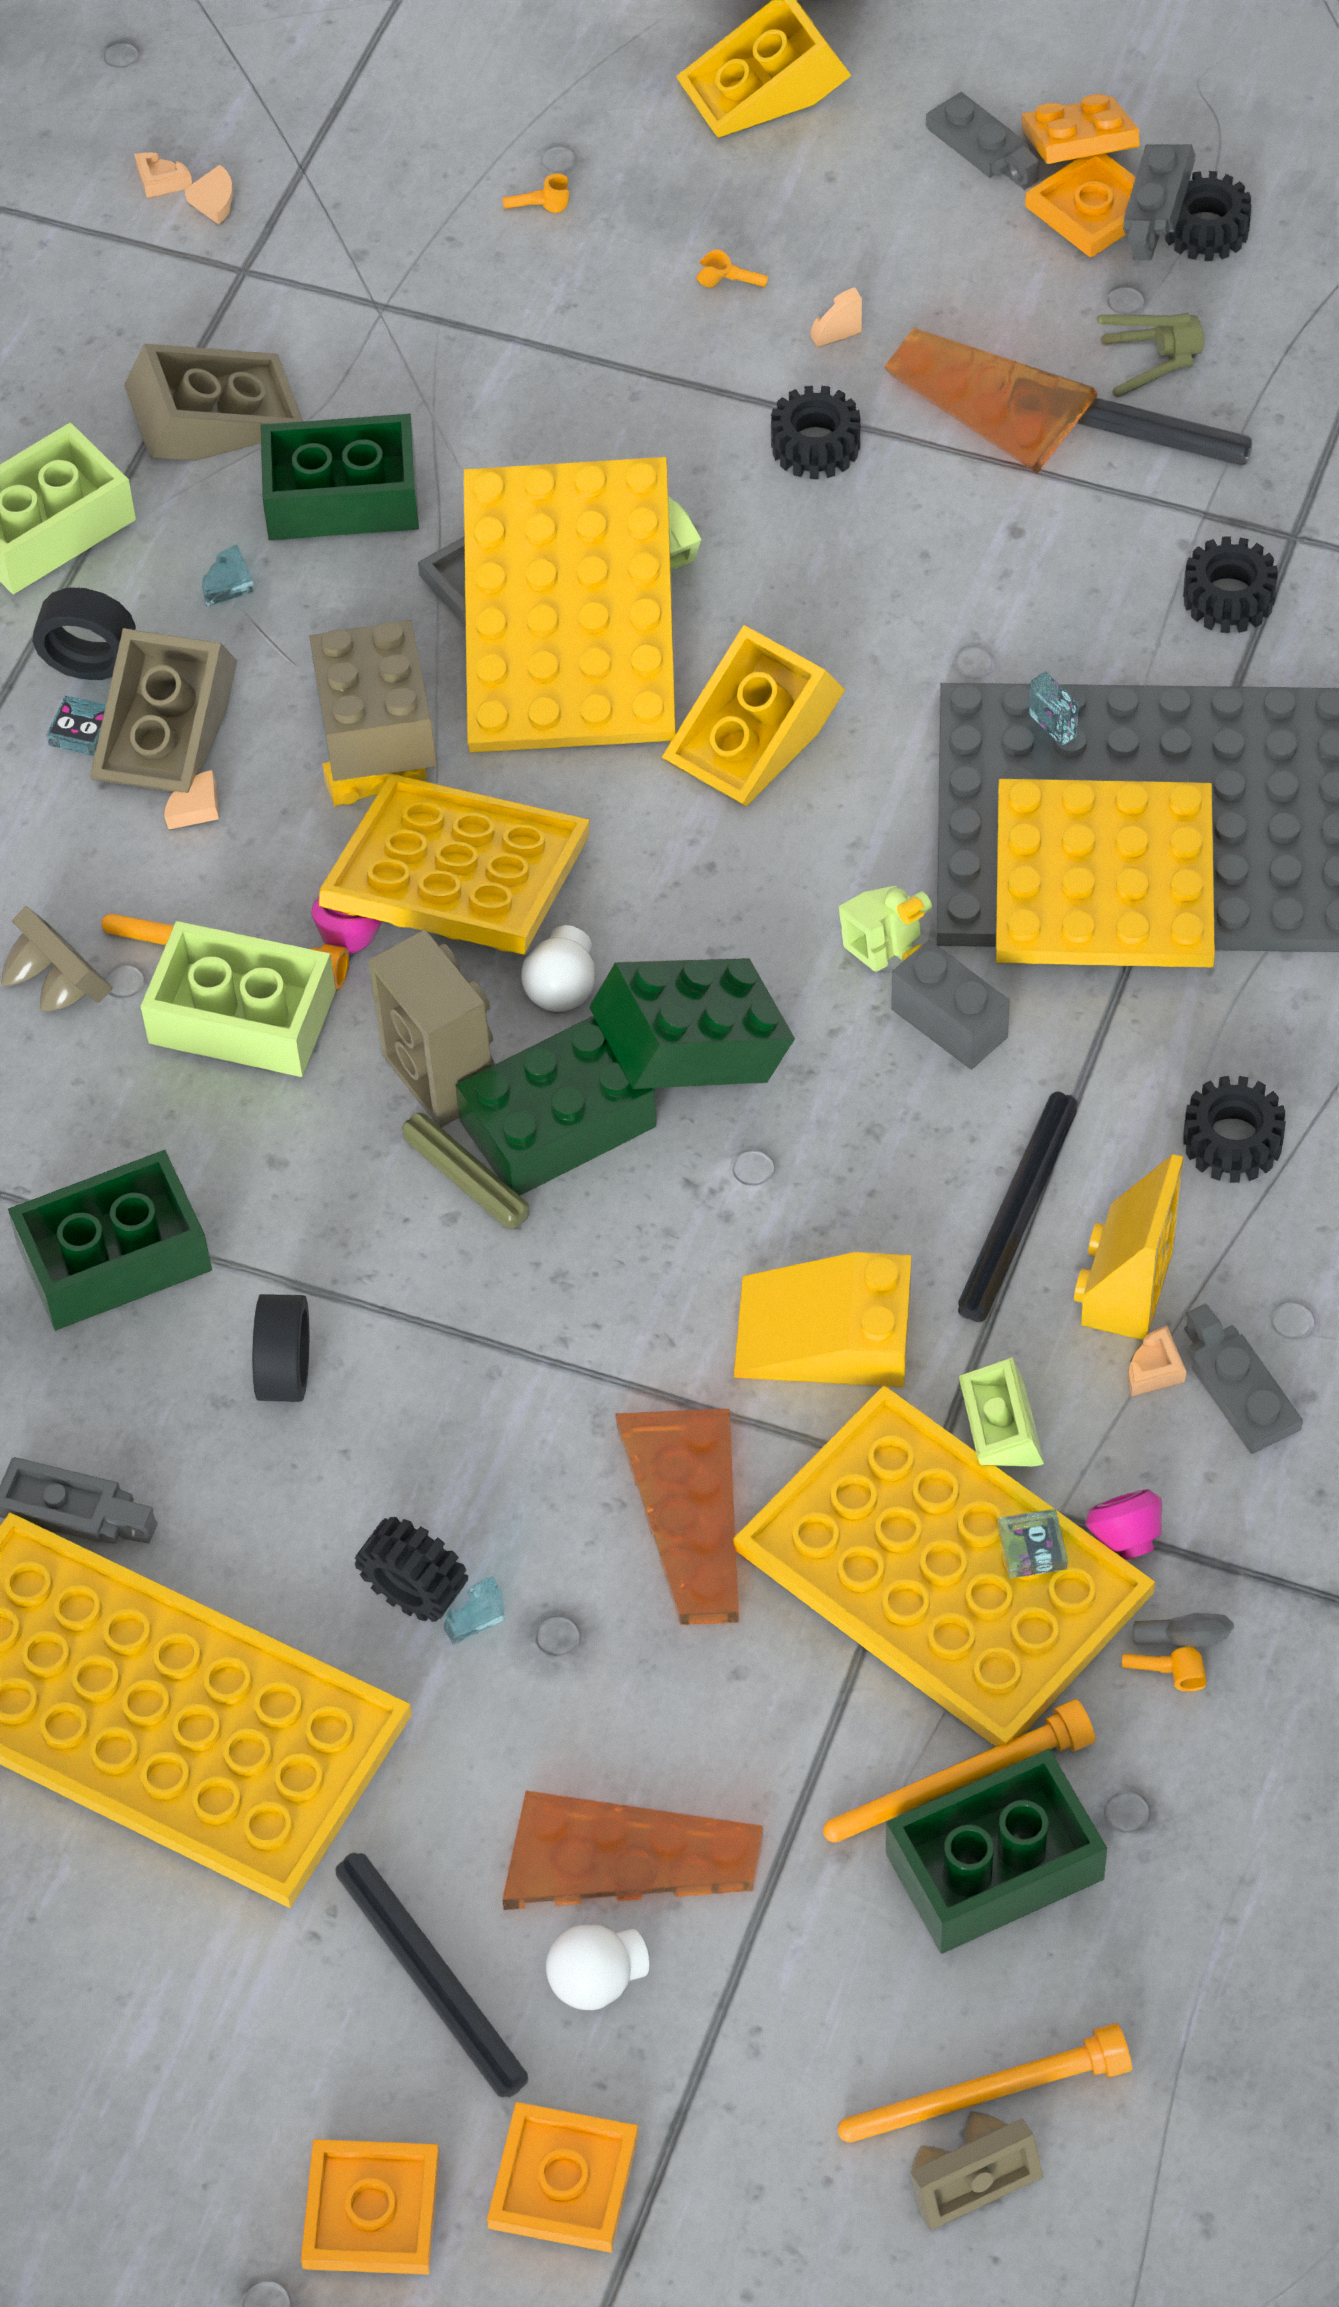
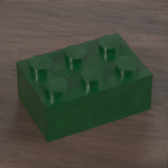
M411 414L260 425L262 496L269 540L419 529L416 460Z
M750 958L615 962L589 1006L633 1089L768 1083L795 1040Z
M594 1016L455 1084L460 1123L498 1178L519 1196L656 1127L654 1089H633Z
M166 1150L8 1208L17 1246L55 1331L212 1271L204 1231Z
M1050 1748L886 1822V1855L941 1954L1104 1880L1107 1847Z

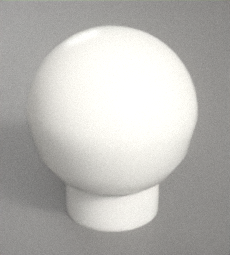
M568 925L556 927L552 930L549 939L536 944L524 959L521 969L522 985L529 999L538 1007L552 1012H565L580 1006L591 994L595 984V965L589 955L592 943L584 931Z
M598 1924L576 1925L565 1930L551 1945L546 1960V1975L553 1992L564 2003L580 2010L603 2008L620 1997L629 1981L645 1977L649 1971L648 1951L638 1931L629 1929L615 1933L611 1929Z

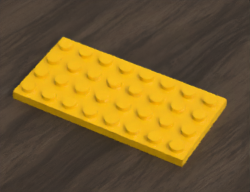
M9 1513L0 1525V1765L291 1909L412 1716L411 1704L17 1515Z

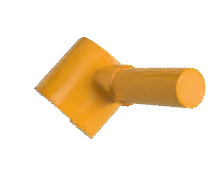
M559 173L551 174L545 178L543 190L502 197L504 209L542 204L550 212H561L566 208L569 201L570 191L567 190L568 177Z
M717 249L708 252L701 259L699 264L705 267L696 276L697 281L701 285L709 288L715 287L723 278L739 280L761 287L766 286L768 279L767 275L732 265L728 255L722 250Z
M1185 1646L1178 1648L1171 1653V1656L1123 1653L1122 1668L1160 1671L1161 1673L1172 1672L1174 1686L1180 1691H1197L1206 1686L1202 1655L1193 1647Z

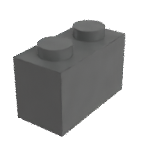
M927 940L892 971L891 1010L970 1070L1008 1038L1010 1000L931 940Z

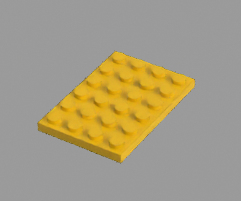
M655 457L464 469L467 744L469 752L672 741L674 736H676L667 458Z
M885 1385L733 1538L734 1550L995 1747L1001 1744L1007 1745L1013 1739L1024 1735L1154 1594L1155 1590L1154 1580L995 1465H980L976 1451ZM1053 1522L1063 1568L1017 1575L1019 1566L1029 1561L1024 1538L1011 1536L1007 1529Z

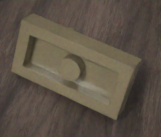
M25 906L12 920L22 934L16 940L6 958L1 979L3 986L25 982L40 974L53 963L54 966L46 976L41 989L40 1009L42 1011H54L65 1008L77 1002L85 994L99 1003L113 989L50 923L29 907Z
M971 2111L965 2126L964 2146L952 2152L933 2146H920L914 2157L912 2170L909 2172L920 2215L930 2230H934L1043 2178L1034 2134L1023 2118L1007 2124L996 2117Z

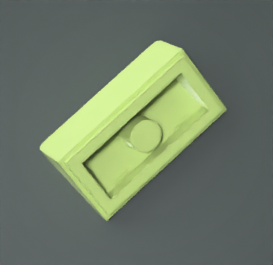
M1013 1358L960 1375L959 1380L980 1465L1029 1467L1043 1465V1455L1026 1386Z

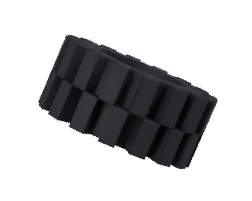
M1201 171L1192 172V180H1189L1175 231L1168 232L1165 235V241L1168 245L1175 243L1174 251L1181 255L1187 249L1189 250L1188 258L1196 260L1199 253L1205 254V261H1213L1214 253H1218L1220 258L1224 259L1229 257L1230 249L1237 253L1242 248V242L1246 243L1250 229L1251 196L1249 192H1245V185L1240 181L1233 185V177L1225 174L1224 178L1220 180L1217 179L1218 172L1209 171V178H1202ZM1208 212L1221 217L1217 219H1201L1193 216V214Z
M813 385L804 386L803 395H800L797 389L789 392V401L781 397L777 401V409L773 408L771 413V448L775 461L780 459V467L785 471L793 466V475L802 477L804 470L810 471V479H819L818 472L825 471L827 478L835 476V467H838L842 472L849 468V460L855 462L858 457V450H860L861 416L859 410H856V403L852 398L845 401V393L837 390L834 396L830 395V387L822 386L820 393L813 392ZM811 427H821L832 431V433L822 437H808L799 432Z
M1231 536L1222 537L1221 545L1217 546L1214 539L1205 542V550L1199 546L1193 550L1192 558L1188 557L1186 562L1183 589L1184 606L1186 611L1191 609L1192 619L1198 622L1205 617L1204 627L1210 630L1213 629L1215 623L1221 624L1220 633H1230V625H1236L1238 633L1247 631L1248 622L1256 628L1262 624L1263 616L1266 618L1270 616L1272 606L1275 603L1278 569L1277 565L1273 566L1274 558L1270 553L1263 556L1264 547L1256 543L1250 549L1248 548L1249 539L1240 537L1237 545L1231 544ZM1220 579H1236L1249 587L1238 591H1227L1214 586L1212 583Z
M1229 1076L1219 1077L1218 1088L1210 1080L1203 1084L1202 1094L1195 1091L1191 1096L1190 1105L1187 1104L1183 1132V1145H1186V1155L1189 1160L1196 1158L1195 1168L1202 1173L1209 1166L1212 1167L1211 1178L1219 1181L1223 1172L1230 1173V1183H1239L1240 1174L1244 1172L1249 1181L1257 1179L1259 1167L1267 1173L1273 1168V1161H1278L1281 1155L1286 1124L1284 1106H1278L1279 1097L1274 1091L1265 1096L1266 1085L1262 1082L1257 1081L1253 1088L1247 1087L1249 1077L1239 1076L1238 1085H1231ZM1224 1119H1239L1252 1125L1256 1132L1249 1138L1234 1140L1216 1133L1213 1125Z
M397 1517L384 1518L354 1558L356 1559L354 1563L356 1569L362 1571L359 1575L364 1581L373 1584L371 1589L377 1595L384 1594L387 1597L386 1602L393 1607L396 1604L401 1606L403 1613L409 1616L415 1613L417 1618L422 1621H427L428 1618L432 1622L438 1621L468 1581V1575L464 1574L467 1571L464 1564L456 1562L459 1557L455 1552L446 1551L443 1548L445 1543L438 1537L433 1540L428 1536L429 1531L420 1526L417 1530L414 1528L413 1523L406 1519L400 1522Z

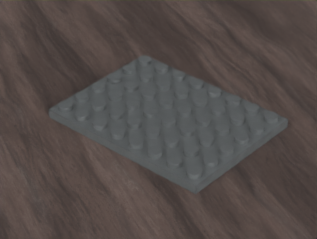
M940 683L937 946L996 947L999 779L1212 783L1215 950L1339 952V688L1058 684L1077 703L1074 733L1049 708V705H1054L1058 708V692L1052 684Z

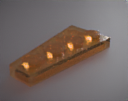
M913 328L884 366L892 377L1037 474L1098 395L1092 386Z
M708 1409L615 1413L616 1427L620 1440L624 1444L631 1474L644 1506L645 1517L655 1540L661 1567L680 1625L739 1623L736 1545H734L733 1541L735 1537L730 1410Z
M525 1791L502 1898L503 1909L525 1908V1903L555 1901V1906L581 1904V1899L617 1896V1901L641 1900V1894L673 1892L675 1897L754 1891L763 1842V1826Z

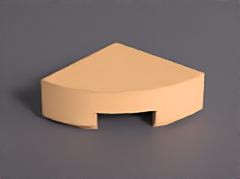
M153 152L134 154L136 167L147 198L185 190L192 184L190 172L181 162L176 161L174 163L161 159L158 153Z
M220 164L185 189L186 201L218 225L229 215L233 199L230 175Z
M855 287L833 298L835 305L825 313L822 319L817 316L813 322L810 337L817 348L862 333V298Z
M212 770L197 774L188 793L174 791L171 794L164 811V818L168 829L220 819L217 784Z
M1168 1326L1158 1328L1149 1333L1134 1353L1128 1373V1386L1131 1397L1185 1382L1186 1370Z

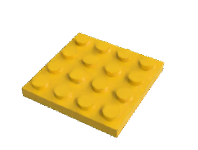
M390 774L320 887L319 906L338 910L352 916L359 915L392 923L397 927H410L418 930L426 929L427 932L443 935L448 939L469 941L494 947L499 951L525 955L589 838L590 819Z
M999 779L996 963L1213 968L1215 946L1212 783Z

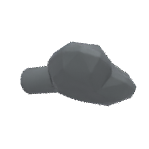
M1193 1613L1168 1620L1135 1621L1133 1624V1637L1136 1645L1171 1643L1180 1647H1208L1226 1639L1234 1629V1623L1226 1615Z

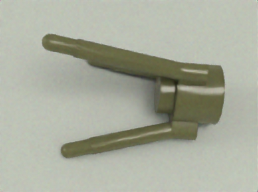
M1189 313L1177 315L1101 314L1096 318L1097 323L1101 325L1157 326L1152 329L1104 334L1101 340L1103 343L1109 344L1155 339L1159 354L1161 356L1168 355L1171 360L1113 389L1114 396H1121L1175 369L1193 366L1192 355L1202 353L1204 348V336L1200 320L1196 315H1189Z

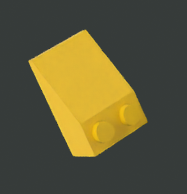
M772 0L679 73L676 78L712 131L720 138L813 106L852 75L797 0Z
M743 625L680 726L676 736H674L662 755V758L747 807L818 735L845 692V689L825 669Z
M1170 1155L1111 1203L1105 1224H1094L1088 1247V1255L1095 1258L1091 1270L1081 1268L1074 1293V1301L1082 1303V1326L1143 1340L1149 1334L1174 1251L1184 1156Z
M852 1252L744 1275L742 1277L734 1378L868 1386L885 1385L886 1387L904 1388L912 1255Z

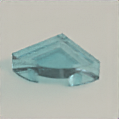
M238 545L219 553L216 556V562L211 566L207 574L204 575L202 589L206 607L254 592L253 580Z
M493 1576L482 1580L468 1590L467 1593L471 1599L457 1613L452 1609L448 1612L444 1621V1630L453 1645L505 1620L502 1592Z

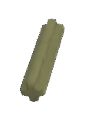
M418 1112L405 1121L402 1126L404 1140L503 1226L514 1230L522 1222L526 1221L530 1214L528 1203L427 1115Z

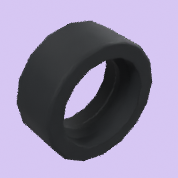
M67 587L52 592L43 601L34 627L32 642L37 654L57 671L79 679L104 680L113 675L123 628L136 630V625L131 613L112 597L88 588ZM62 626H77L88 629L101 636L106 642H91L80 639L67 632Z
M260 1294L258 1297L254 1317L252 1347L253 1385L258 1401L300 1402L304 1400L308 1379L310 1345L309 1310L305 1295Z

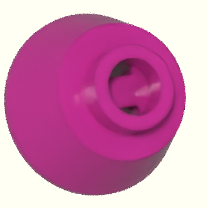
M319 897L313 902L311 908L313 921L325 944L345 947L348 949L349 954L367 947L373 941L383 922L319 906Z
M1150 1489L1117 1496L1090 1508L1085 1522L1086 1527L1098 1541L1114 1552L1119 1551L1120 1557L1123 1559L1141 1556L1155 1549L1152 1540L1159 1537L1162 1533V1499Z

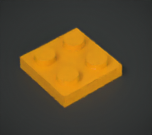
M1093 94L1082 98L1080 103L1064 106L1059 103H1045L1037 106L1035 111L1021 113L1023 133L1047 164L1140 147L1139 128L1113 96Z
M1105 153L1077 158L1027 191L1025 194V207L1092 258L1126 235L1125 230H1123L1124 216L1136 177Z
M515 2102L487 2216L488 2229L612 2253L638 2142V2125Z
M313 2139L301 2251L303 2269L430 2275L440 2160L438 2144Z

